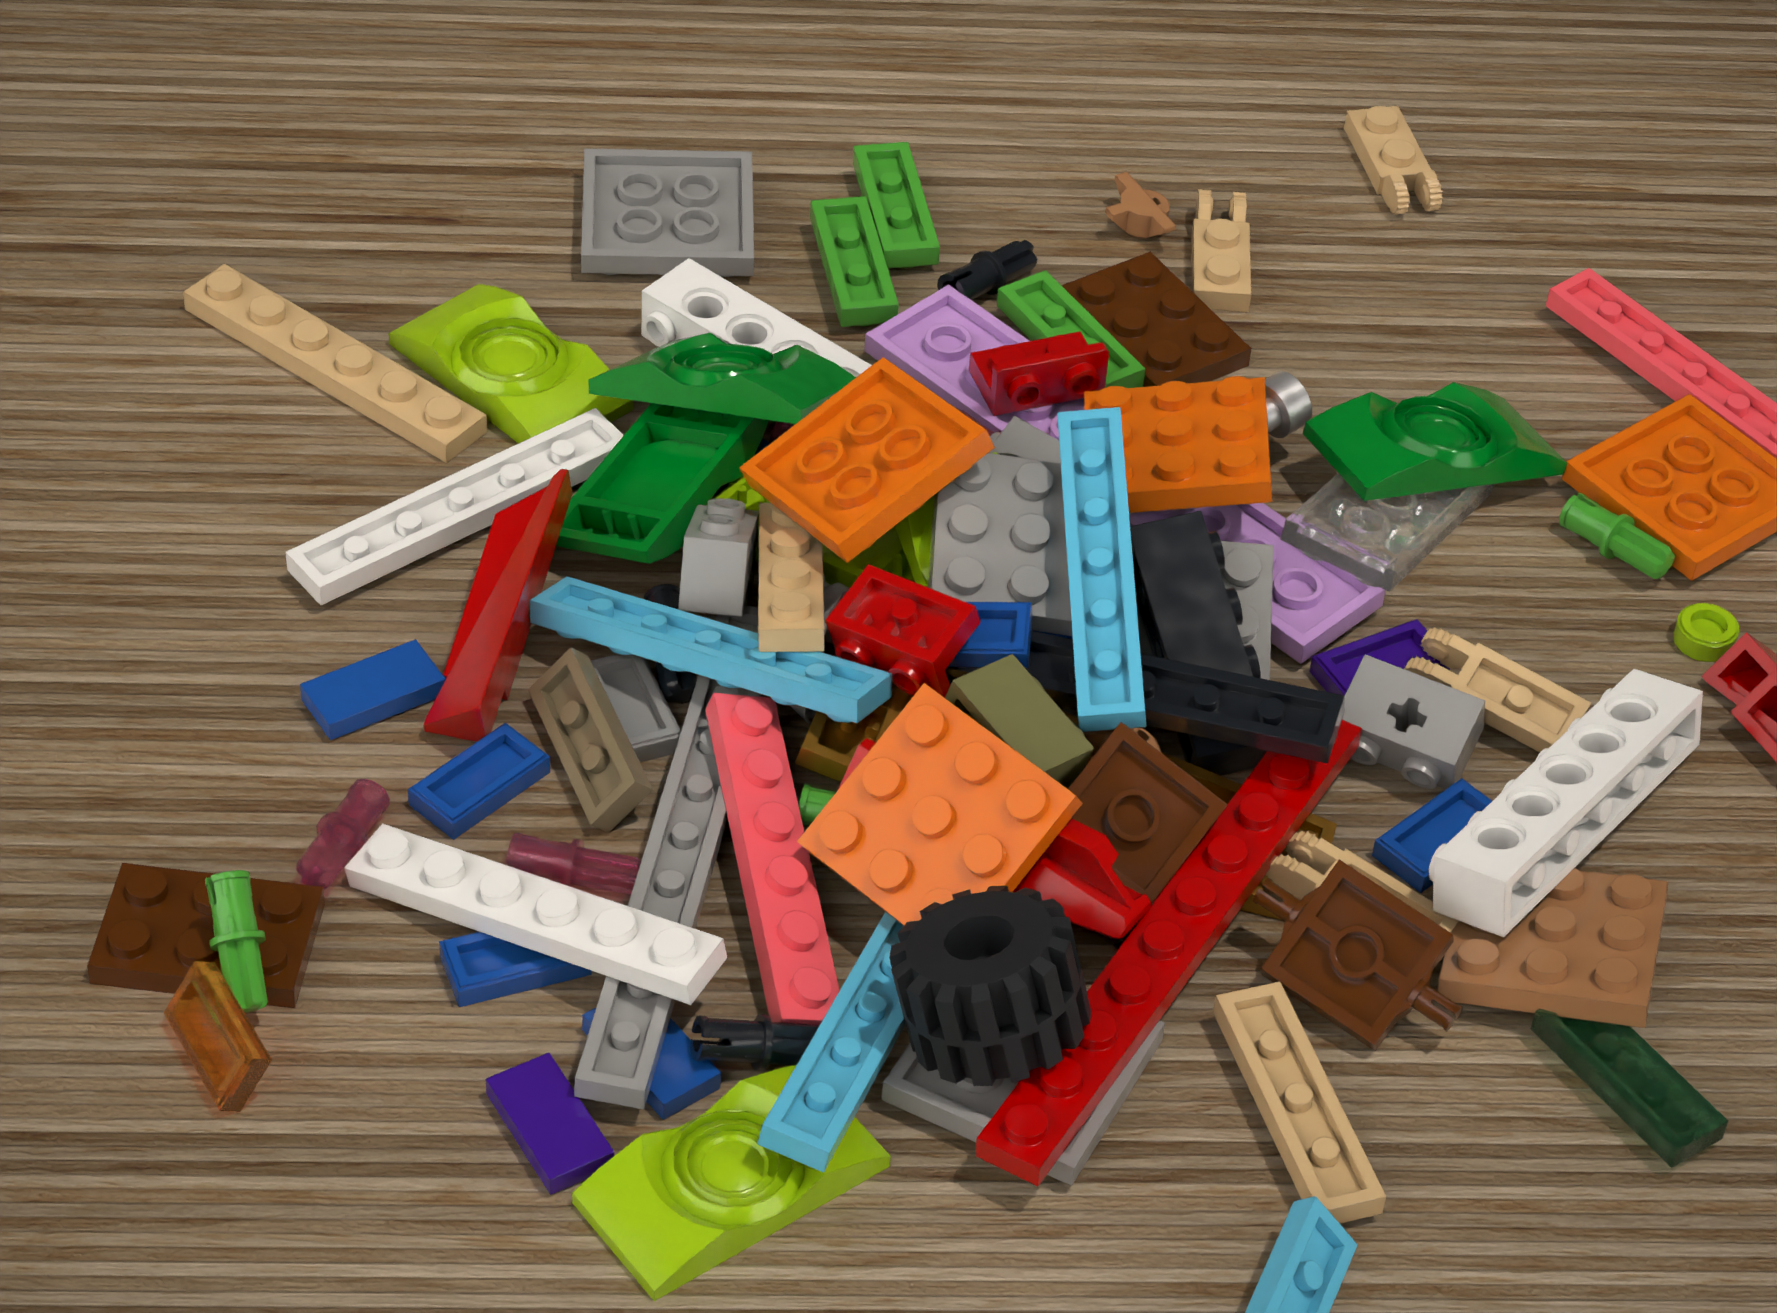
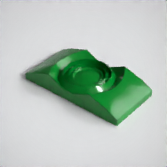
M705 333L674 340L589 379L588 385L589 394L796 424L856 377L836 363L799 345H794L772 354L763 348L726 344L713 334Z
M1456 382L1428 396H1415L1398 403L1369 392L1334 406L1306 421L1303 435L1363 501L1564 475L1567 462L1504 398L1488 390Z
M651 403L572 496L556 546L648 564L670 556L683 547L684 535L697 505H707L721 485L744 477L739 467L755 455L769 420Z

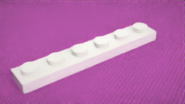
M594 408L286 551L287 570L320 605L326 604L492 525L496 513L547 487L552 477L560 469L569 470L571 487L587 480L624 435Z
M383 823L344 867L349 886L689 1005H692L727 959L724 939Z

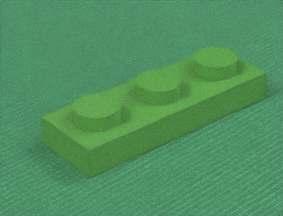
M898 142L854 146L853 167L861 195L867 197L887 267L912 268L915 266L939 264L940 245L909 143Z
M867 197L811 200L810 221L840 326L881 324L898 315L899 303Z
M1046 270L998 288L997 307L1031 341L1081 331L1088 345L1102 342L1109 351L1105 388L1109 386H1122L1125 388L1143 387L1146 368Z

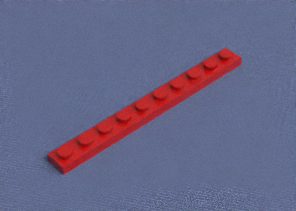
M1344 720L1341 721L1328 763L1271 751L1266 752L1226 808L1151 905L1150 910L1142 917L1088 989L1087 995L1091 1008L1090 1024L1082 1027L1085 1037L1076 1049L1061 1050L1062 1061L1050 1069L1043 1067L1035 1068L1029 1071L1030 1078L1018 1082L976 1138V1157L1033 1185L1039 1186L1269 871L1271 863L1277 856L1279 857L1288 845L1289 840L1298 831L1355 753L1360 744L1361 727Z

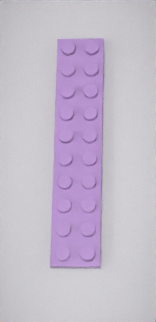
M949 284L865 334L864 351L877 361L882 357L886 358L985 428L989 436L995 432L1001 433L1011 419L1016 416L1059 440L1057 412L1084 410V398L993 416L969 372L970 353L1028 342L1029 340ZM1264 503L1136 512L1129 515L1130 526L1201 511L1207 531H1216L1221 541L1274 545L1271 643L1300 664L1383 606L1386 591L1384 586Z

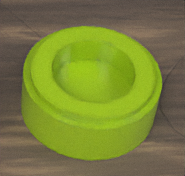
M1709 603L1692 604L1685 607L1679 613L1673 633V640L1677 648L1688 657L1703 662H1716L1737 642L1739 624L1730 612L1720 606Z

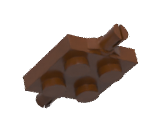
M1340 859L1322 884L1305 895L1302 900L1274 883L1270 878H1267L1262 883L1263 891L1260 888L1257 890L1253 902L1285 922L1280 942L1260 968L1262 975L1273 983L1280 981L1286 992L1372 1050H1377L1395 1023L1409 1014L1413 1008L1441 1026L1446 1032L1453 1026V1019H1458L1463 1007L1458 1006L1429 986L1434 968L1454 942L1453 934Z

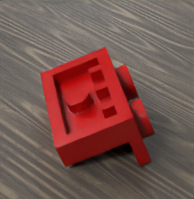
M1081 331L971 352L969 372L993 416L1082 399L1084 398L1085 391H1098L1105 388L1109 351L1102 342L1088 345Z
M869 564L825 620L837 657L892 673V682L907 694L914 696L923 683H925L944 698L950 687L945 670L981 623L975 605Z

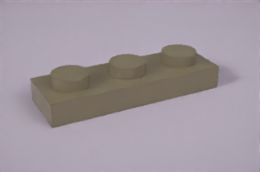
M570 647L528 689V692L590 825L609 833L653 789L588 655Z

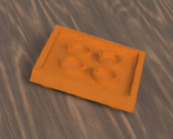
M882 357L740 466L739 469L751 488L848 563L862 551L871 547L877 539L909 514L918 510L927 500L959 475L968 471L973 464L995 447L985 428Z
M1232 376L1221 381L1198 383L1170 381L1160 386L1135 388L1109 386L1098 391L1084 392V410L1121 408L1129 513L1272 502L1265 377L1245 378Z
M1691 394L1684 396L1566 461L1567 466L1564 475H1562L1563 481L1608 511L1618 516L1627 514L1634 518L1635 527L1670 547L1675 555L1672 566L1691 581L1777 532V459Z
M923 683L797 842L904 926L906 922L921 920L920 911L932 903L944 904L953 900L952 894L969 889L971 894L985 892L989 886H1008L1009 892H1013L1083 803L1074 793Z

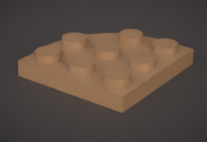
M1574 868L1505 937L1459 921L1451 932L1454 942L1444 955L1439 976L1438 992L1455 1003L1646 1028L1667 902L1668 881L1647 879L1635 874L1615 875L1579 871Z

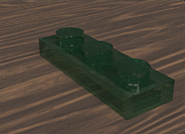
M1544 1009L1535 1011L1530 1029L1671 1168L1723 1139L1729 1121L1631 1026L1559 1017L1557 1013Z

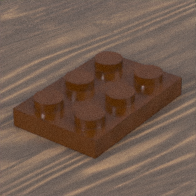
M1151 251L1061 285L1146 368L1143 387L1160 386L1170 381H1182L1185 383L1210 382L1249 366L1252 348Z
M122 863L87 965L90 984L226 1000L219 952L210 950L209 940L215 936L211 904H209L205 879L211 878V875L214 874ZM251 878L252 901L258 930L265 932L266 941L259 944L268 1000L267 1005L295 1008L325 906L324 887Z

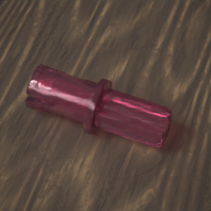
M368 779L356 780L336 810L322 816L316 826L317 836L296 864V870L302 876L300 878L301 884L322 886L324 890L329 888L349 859L353 858L367 842V834L380 815L390 805L389 796L381 785Z
M516 832L510 841L506 863L510 867L573 888L576 885L631 895L641 860L637 857L584 848L583 839L575 838L572 843L557 842Z

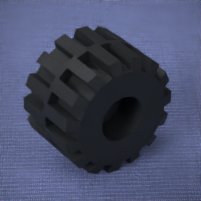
M989 886L987 891L971 894L969 889L952 894L953 900L944 904L934 902L920 911L921 920L906 922L897 933L900 943L891 946L889 959L912 1051L916 1052L918 1062L927 1071L938 1069L941 1079L955 1084L965 1078L972 1079L973 1086H993L996 1079L1009 1077L1013 1083L1030 1078L1029 1071L1035 1068L1043 1067L1050 1069L1063 1060L1061 1050L1076 1049L1085 1037L1082 1027L1090 1024L1091 1008L1070 917H1065L1063 906L1055 899L1042 900L1039 891L1023 888L1017 892H1009L1008 886Z

